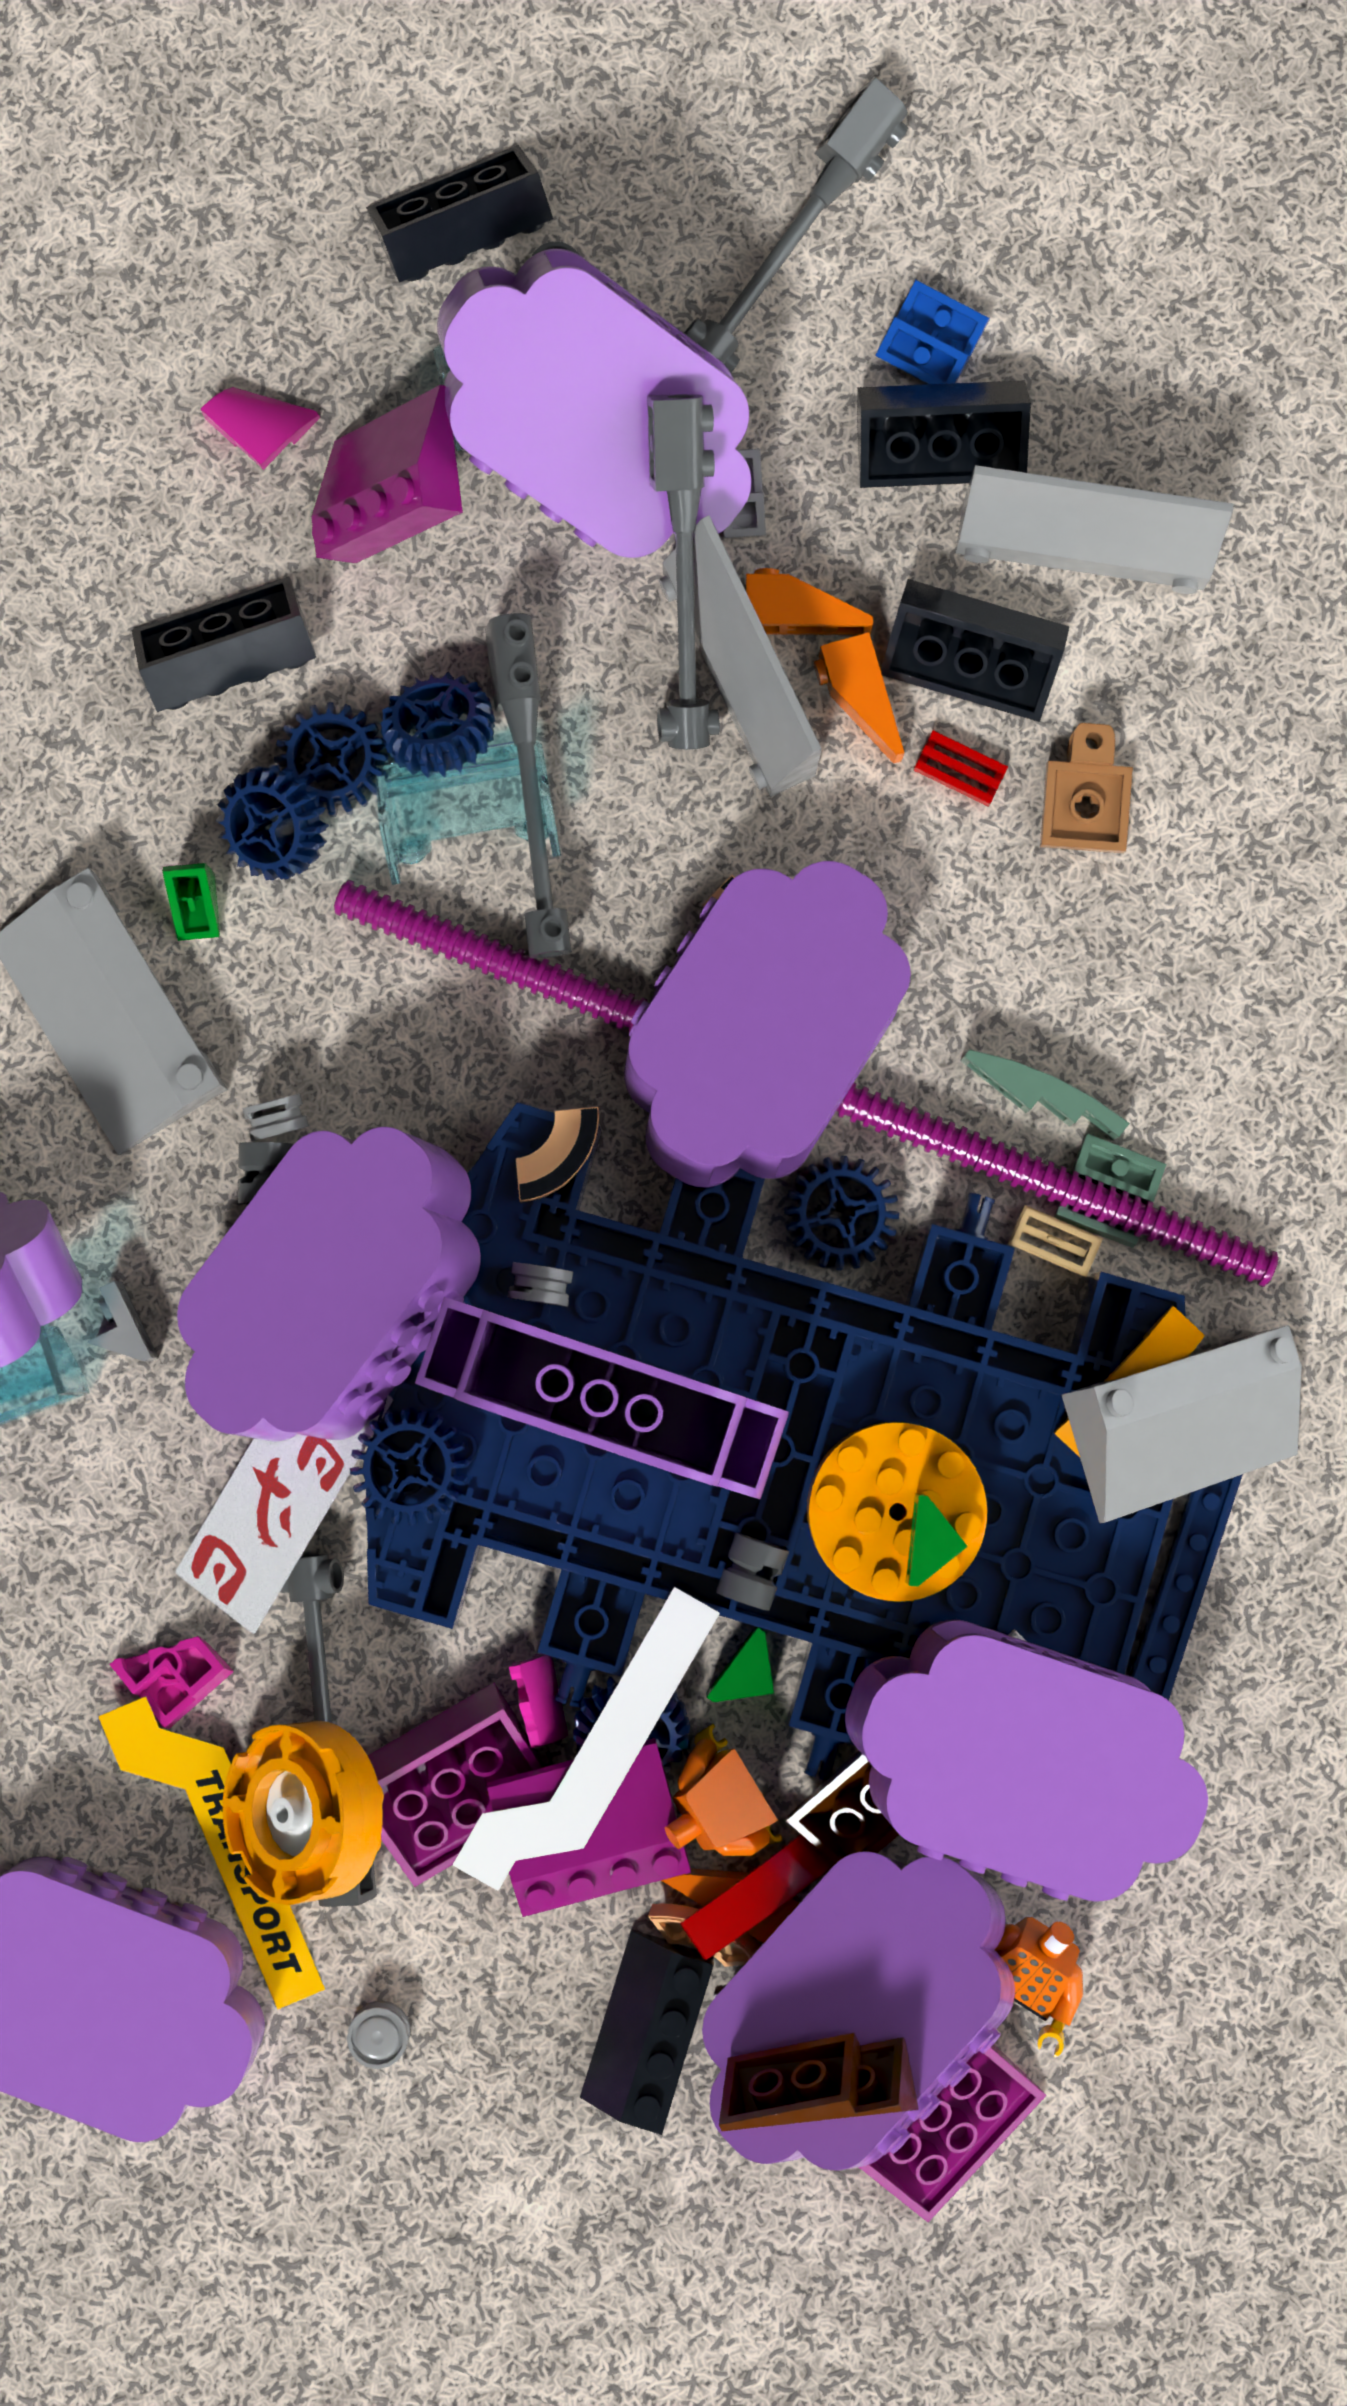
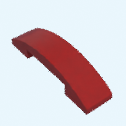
M799 1834L784 1845L781 1850L719 1896L711 1899L680 1922L703 1959L707 1960L792 1899L830 1869L834 1863L802 1834Z

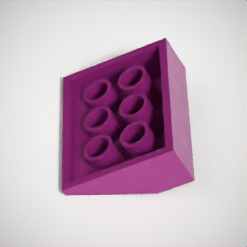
M445 385L436 386L334 441L311 516L316 558L358 563L463 513L453 431L445 406Z
M495 1682L367 1755L374 1768L378 1784L381 1786L384 1794L381 1840L410 1882L416 1887L452 1866L481 1815L493 1812L487 1790V1782L545 1767L535 1748H531L526 1732Z
M656 1738L646 1740L584 1849L515 1861L509 1871V1875L522 1917L691 1873L686 1845L677 1849L665 1832V1826L676 1820L678 1815ZM574 1760L487 1782V1790L493 1812L550 1802Z
M995 2044L984 2054L979 2051L967 2061L971 2069L956 2086L952 2087L949 2084L937 2095L941 2100L938 2107L924 2121L919 2118L906 2129L911 2136L896 2153L892 2154L889 2151L874 2163L858 2167L926 2222H929L1047 2096Z

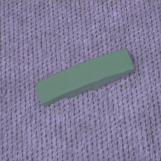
M970 1049L960 1060L1025 1113L1029 1112L1039 1102L1069 1127L1075 1124L1082 1115L1113 1140L1120 1137L1130 1124L1090 1095L1052 1075L1016 1061Z

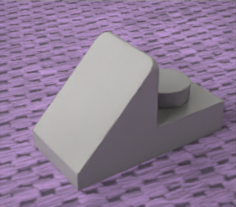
M114 1280L100 1287L99 1289L103 1295V1298L99 1300L101 1310L108 1322L112 1323L115 1321L117 1327L89 1340L88 1343L141 1361L152 1362L159 1357L123 1282Z

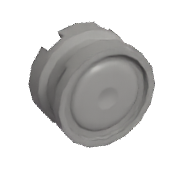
M301 1094L242 1108L245 1119L251 1122L252 1129L249 1130L251 1142L309 1127L307 1116L302 1115L300 1106L303 1104ZM285 1104L286 1109H281L266 1114L262 1113V1110Z
M513 1262L511 1273L515 1275L514 1285L510 1286L508 1298L568 1307L569 1295L566 1294L567 1284L572 1283V1271Z
M378 2000L366 2004L359 2009L348 2029L347 2043L350 2053L357 2062L365 2067L374 2069L390 2067L401 2058L409 2042L411 2032L409 2019L402 2008L392 2002Z

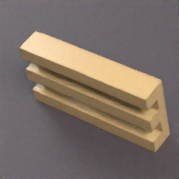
M1023 1205L1007 1244L1078 1275L1087 1277L1103 1238L1027 1205ZM1028 1218H1034L1091 1243L1087 1251L1027 1225ZM1022 1232L1084 1258L1082 1265L1075 1264L1020 1240Z

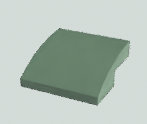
M1087 1133L1071 1173L1076 1171L1079 1173L1080 1178L1084 1179L1085 1176L1091 1177V1182L1095 1184L1101 1181L1104 1183L1103 1187L1105 1188L1110 1186L1116 1187L1117 1193L1126 1191L1129 1193L1128 1197L1133 1199L1134 1196L1141 1197L1142 1203H1146L1147 1201L1154 1202L1167 1164ZM1068 1204L1066 1207L1058 1205L1054 1218L1134 1248L1139 1238L1134 1236L1133 1230L1129 1229L1128 1232H1124L1121 1230L1120 1225L1117 1224L1115 1227L1109 1226V1221L1105 1219L1103 1222H1099L1096 1220V1215L1092 1214L1090 1217H1087L1081 1209L1078 1212L1072 1211V1206Z

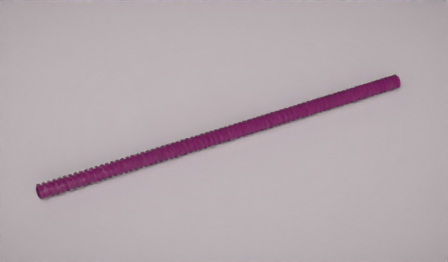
M347 880L342 884L335 900L334 910L338 916H342L343 913L347 914V919L350 921H354L357 918L360 925L372 924L371 928L375 931L382 928L385 935L390 936L394 933L396 934V939L400 941L406 938L408 939V944L415 945L419 943L421 949L427 950L431 948L435 955L444 953L447 960H451L454 957L457 959V964L464 965L466 962L469 963V968L472 970H476L477 967L481 968L482 974L494 973L495 979L506 978L507 984L512 985L513 982L518 983V988L522 990L526 987L531 988L530 992L535 995L541 992L544 999L548 1000L550 997H553L557 1004L562 1002L568 1003L567 1008L574 1009L576 1006L580 1008L579 1012L582 1014H586L587 1011L591 1012L594 1019H598L601 1016L604 1018V1023L610 1024L613 1021L617 1023L616 1027L622 1029L623 1026L628 1027L629 1033L634 1025L631 1021L644 1000L648 1001L646 998H641L640 1001L635 999V994L629 993L627 996L623 994V989L617 988L616 991L610 989L611 984L608 983L602 986L598 984L599 980L596 978H592L591 981L587 980L584 973H580L577 976L574 974V969L562 970V965L559 963L552 966L549 964V959L544 958L540 961L537 958H530L525 955L524 949L519 948L518 951L513 950V945L509 943L503 946L500 945L501 940L494 939L490 941L488 940V935L482 934L478 936L474 929L465 931L462 924H457L455 927L452 925V920L445 919L444 922L440 921V916L437 914H433L430 917L427 915V910L415 911V906L412 904L405 907L402 900L397 899L393 902L391 901V896L385 894L381 897L377 890L372 889L371 892H368L366 886L360 884L356 887L352 880ZM855 1082L836 1110L838 1112L837 1116L840 1118L847 1115L851 1117L850 1122L862 1121L863 1127L868 1128L869 1125L875 1127V1132L887 1131V1136L890 1138L893 1135H897L900 1137V1142L905 1143L906 1140L912 1142L911 1146L915 1148L921 1145L924 1146L925 1152L929 1153L930 1150L936 1151L937 1157L941 1158L944 1154L949 1156L948 1160L952 1163L955 1160H959L962 1167L966 1168L969 1164L974 1166L973 1171L978 1173L980 1169L986 1171L985 1175L990 1178L994 1174L998 1176V1181L1003 1183L1006 1179L1010 1181V1186L1012 1187L1021 1185L1023 1186L1022 1190L1027 1193L1031 1189L1035 1191V1196L1039 1198L1043 1194L1047 1196V1201L1053 1202L1056 1199L1060 1201L1059 1205L1062 1207H1066L1067 1204L1071 1205L1074 1212H1078L1081 1209L1087 1217H1090L1092 1214L1096 1215V1220L1099 1222H1103L1105 1219L1109 1221V1226L1115 1227L1118 1224L1124 1232H1128L1129 1229L1133 1230L1136 1237H1140L1143 1234L1149 1242H1152L1154 1239L1158 1240V1245L1161 1247H1165L1168 1244L1174 1252H1177L1179 1249L1183 1250V1255L1186 1257H1190L1193 1254L1196 1261L1202 1262L1205 1259L1211 1267H1214L1216 1264L1220 1265V1270L1223 1272H1227L1230 1269L1236 1277H1239L1241 1274L1245 1275V1280L1248 1282H1252L1255 1279L1258 1286L1264 1287L1271 1281L1278 1265L1279 1257L1276 1251L1271 1250L1267 1253L1265 1252V1247L1261 1245L1254 1248L1251 1241L1247 1240L1242 1243L1240 1242L1241 1238L1236 1235L1229 1238L1226 1231L1222 1230L1220 1233L1215 1232L1216 1228L1211 1225L1205 1228L1201 1221L1197 1220L1195 1223H1192L1189 1216L1185 1215L1183 1218L1178 1217V1212L1174 1210L1167 1213L1164 1206L1160 1205L1158 1208L1153 1207V1202L1147 1201L1142 1203L1141 1197L1134 1196L1132 1199L1128 1197L1129 1193L1126 1191L1117 1193L1116 1187L1110 1186L1105 1188L1103 1187V1182L1098 1181L1095 1184L1091 1182V1177L1085 1176L1084 1179L1080 1178L1079 1173L1076 1171L1070 1174L1066 1172L1067 1168L1064 1166H1060L1059 1169L1055 1168L1052 1161H1048L1045 1164L1041 1162L1042 1158L1036 1156L1034 1159L1030 1158V1153L1027 1151H1023L1020 1154L1014 1146H1011L1010 1149L1005 1148V1143L1002 1141L995 1144L992 1142V1137L986 1136L983 1139L979 1137L980 1133L977 1131L971 1134L967 1132V1127L962 1126L961 1129H958L952 1121H949L948 1124L943 1123V1118L940 1116L933 1119L930 1117V1112L918 1113V1108L915 1106L908 1109L905 1107V1102L900 1101L899 1105L893 1103V1098L890 1096L887 1099H883L880 1092L876 1091L873 1095L868 1092L869 1088L865 1086L862 1090L856 1088Z

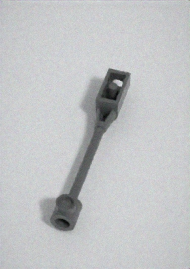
M876 77L861 88L814 154L825 162L826 165L812 189L811 198L720 323L709 319L703 322L697 317L684 332V334L718 358L730 373H732L740 361L734 354L739 347V343L732 333L823 208H827L853 183L859 182L862 176L870 181L885 162L878 155L887 143L891 148H894L909 129L902 122L908 113L904 103Z
M697 394L648 395L650 486L656 492L667 491L671 524L676 540L679 699L668 701L667 708H658V738L660 743L668 742V746L671 748L684 750L700 749L710 745V735H719L720 732L718 710H709L708 700L696 698L693 532L696 527L701 490L705 487V477H713L715 472L713 450H704V432H713L714 428L713 407L711 404L703 405V396Z
M510 613L499 615L489 620L485 628L494 708L495 711H504L514 745L518 751L537 908L535 911L524 914L529 957L551 958L572 953L567 909L553 907L534 750L541 694L532 620L529 614Z
M329 1554L301 1556L280 1592L289 1593L290 1602H303L314 1721L332 1723L320 1600L332 1598L333 1593H339L342 1590L344 1571L341 1562L336 1558L329 1559ZM374 1861L365 1877L357 1886L341 1896L318 1900L319 1906H359L377 1897Z

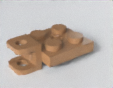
M1080 723L1069 738L1066 762L1048 761L1046 763L1040 847L1122 854L1126 852L1133 767L1112 766L1114 764L1115 734L1110 725ZM1090 739L1096 743L1097 749L1089 748L1086 744V740ZM1083 796L1090 797V803L1097 805L1098 808L1097 812L1091 813L1088 819L1082 818L1081 812L1075 810V804L1081 803Z

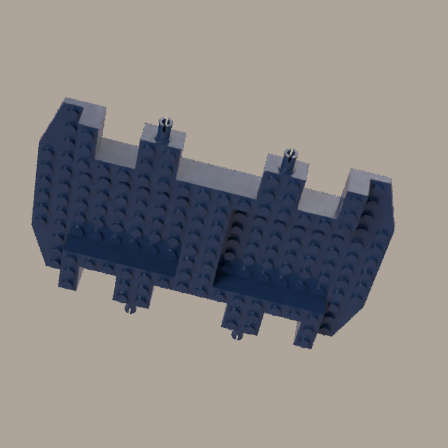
M518 1102L515 1104L487 1144L482 1155L467 1173L471 1184V1201L468 1211L461 1222L476 1237L481 1259L478 1275L471 1288L464 1295L463 1303L788 1411L789 1415L762 1497L758 1499L719 1486L699 1482L537 1428L415 1384L426 1352L425 1350L419 1354L410 1366L411 1371L408 1377L390 1392L389 1396L393 1398V1401L386 1412L392 1411L399 1423L402 1422L401 1411L403 1408H410L412 1421L417 1420L421 1409L428 1410L426 1424L431 1426L437 1416L444 1418V1422L438 1430L442 1434L447 1429L455 1427L457 1433L448 1440L450 1445L453 1446L460 1442H464L466 1445V1449L454 1453L455 1459H468L470 1464L466 1468H456V1475L467 1477L468 1482L466 1485L453 1483L451 1488L461 1494L460 1500L453 1501L445 1496L443 1500L449 1506L450 1511L443 1515L435 1506L432 1507L435 1521L429 1524L424 1520L422 1512L418 1513V1525L416 1527H409L407 1514L403 1513L399 1525H392L391 1517L393 1511L388 1509L383 1518L378 1519L375 1517V1513L381 1504L377 1500L371 1506L365 1508L368 1542V1605L453 1629L458 1624L481 1546L559 1568L561 1573L538 1653L562 1659L566 1663L555 1700L566 1704L570 1688L574 1687L570 1706L581 1708L580 1703L582 1697H584L591 1671L599 1670L621 1677L645 1594L667 1600L673 1588L676 1587L719 1612V1616L809 1642L788 1713L787 1723L790 1727L811 1732L815 1736L804 1773L816 1778L820 1761L823 1760L819 1771V1776L822 1780H827L831 1776L839 1745L844 1743L854 1745L847 1732L845 1714L850 1695L859 1675L867 1666L881 1658L890 1656L910 1658L914 1644L920 1635L938 1622L952 1619L964 1620L1009 1635L1015 1629L1027 1642L1125 1674L1173 1499L1105 1523H1099L1081 1459L1054 1434V1431L1068 1418L1062 1394L1104 1382L1143 1340L1142 1337L1171 1306H1174L1186 1317L1184 1295L1101 1271L1090 1275L1069 1352L1051 1348L992 1330L1015 1250L1014 1247L990 1241L988 1237L984 1236L993 1204H995V1199L985 1196L982 1199L978 1213L977 1209L981 1195L969 1193L960 1229L952 1230L934 1224L927 1227L906 1304L903 1305L742 1258L765 1178L751 1175L741 1168L729 1180L711 1187H696L675 1178L660 1233L580 1211L579 1209L602 1134L600 1126H598L596 1141L590 1156L579 1172L566 1185L543 1198L520 1203L516 1158L530 1155L542 1147L553 1130L555 1113ZM513 1262L572 1271V1283L567 1284L566 1294L569 1295L568 1307L508 1298L510 1286H513L515 1281V1275L511 1273ZM559 1375L556 1378L555 1385L558 1390L563 1392L568 1387V1379L564 1375ZM604 1388L599 1390L597 1401L601 1405L607 1406L611 1402V1393ZM642 1403L638 1408L641 1418L651 1419L654 1416L655 1411L651 1404ZM384 1405L377 1421L386 1428L388 1425L385 1421V1415L383 1417ZM905 1422L920 1425L944 1435L968 1456L975 1466L984 1487L987 1502V1524L985 1535L976 1557L955 1582L945 1589L922 1599L900 1602L886 1601L864 1595L842 1582L825 1564L810 1534L807 1519V1498L809 1487L818 1465L829 1450L841 1439L856 1430L874 1424ZM413 1430L399 1431L386 1439L384 1443L391 1448L407 1452L419 1441L423 1433ZM434 1441L426 1457L427 1465L432 1472L437 1474V1477L443 1480L445 1461L441 1449ZM421 1449L411 1459H397L400 1461L399 1468H404L400 1470L403 1477L398 1486L409 1475H422L420 1473L421 1466H416L420 1464L417 1456ZM376 1455V1478L380 1487L386 1493L393 1477V1471L390 1465L382 1460V1457ZM410 1483L404 1492L400 1494L397 1501L408 1504L421 1503L431 1498L436 1492L421 1484ZM368 1488L366 1489V1497L371 1495ZM899 1503L893 1504L889 1510L890 1516L892 1518L899 1517L903 1512V1507ZM735 1533L750 1536L789 1551L782 1575L773 1578L777 1590L769 1611L716 1593L723 1569L731 1567L733 1563L728 1554Z

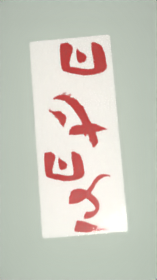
M389 1395L385 1399L380 1421L393 1401V1398ZM379 1415L368 1421L358 1433L343 1440H328L300 1434L277 1442L254 1438L176 1569V1574L253 1634L256 1633L349 1476L350 1468L355 1466L358 1459L351 1456L352 1450L365 1449L366 1445L358 1440V1436L361 1433H365L372 1437L374 1432L370 1428L369 1423L373 1420H378Z

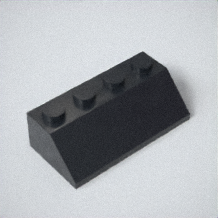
M519 145L366 207L389 264L399 283L405 280H419L425 277L429 270L443 264H458L464 261L468 254L482 248L485 250L497 248L505 242L506 238L516 234L536 232L543 227L545 222L553 219L539 173Z
M1025 380L857 387L860 488L970 483L975 465L1027 473L1031 401Z
M290 576L131 630L138 669L157 712L166 709L176 710L182 708L189 701L207 695H220L230 687L245 682H258L266 678L268 674L286 668L296 669L305 665L309 660L317 658Z
M907 579L880 670L882 676L1040 722L1065 650L1069 626Z
M631 1929L582 2087L581 2099L619 2122L662 2135L714 1966L713 1956L704 1960L696 1949L680 1944H669L665 1939Z

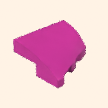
M235 387L218 393L201 408L205 420L235 447L238 446L263 470L290 442L295 445L320 418V415L312 409Z
M199 1636L182 1640L178 1644L166 1648L161 1646L150 1649L148 1653L127 1659L118 1658L109 1664L132 1694L138 1695L140 1698L147 1697L154 1716L166 1729H170L234 1672L222 1657Z
M539 1653L533 1655L531 1659L512 1663L509 1666L512 1680L516 1679L519 1707L525 1722L531 1748L550 1744L567 1737L568 1730L561 1702L555 1700L559 1687L552 1656Z

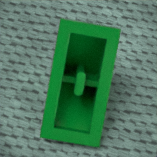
M206 863L163 867V878L178 941L220 937L216 879L213 870Z
M915 1493L905 1583L909 1586L918 1587L968 1546L931 1499L925 1494Z
M754 1627L706 1692V1697L713 1703L774 1694L766 1635L763 1628Z

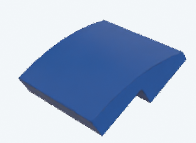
M915 280L875 356L928 384L956 383L990 318Z

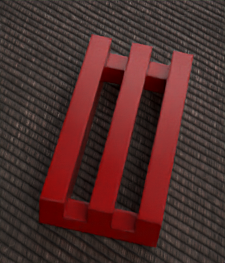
M933 730L913 771L989 807L1008 766ZM935 744L995 773L994 778L935 750ZM930 758L988 786L987 793L926 764L928 759Z

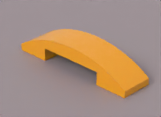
M1171 1306L1142 1337L1143 1340L1104 1382L1123 1378L1189 1357L1205 1335L1179 1310ZM1067 1418L1054 1431V1434L1080 1457L1069 1418Z

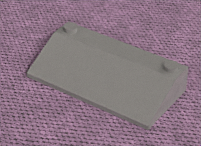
M975 465L962 505L955 553L964 555L965 560L973 563H987L989 559L1170 585L1174 592L1194 594L1197 593V590H1204L1211 579L1233 513L1234 504Z
M707 516L696 524L695 531L693 532L695 642L754 763L749 766L754 783L759 790L765 787L769 796L772 797L815 777L822 748L710 516ZM675 548L663 561L664 577L659 578L660 586L668 602L673 600L677 602Z
M86 868L50 890L0 931V960L118 1155H121L228 1089L207 1054L198 1048L117 913L120 911L99 876L90 868Z
M1289 1325L1244 1336L1226 1342L1221 1347L1123 1378L1093 1384L1062 1394L1099 1523L1117 1519L1298 1455L1302 1366Z

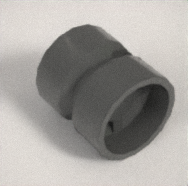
M282 1142L239 1143L238 1167L245 1171V1176L238 1180V1204L248 1205L294 1144Z
M735 1533L728 1554L733 1563L731 1567L723 1569L716 1593L769 1611L777 1590L773 1578L782 1575L789 1551L762 1540Z

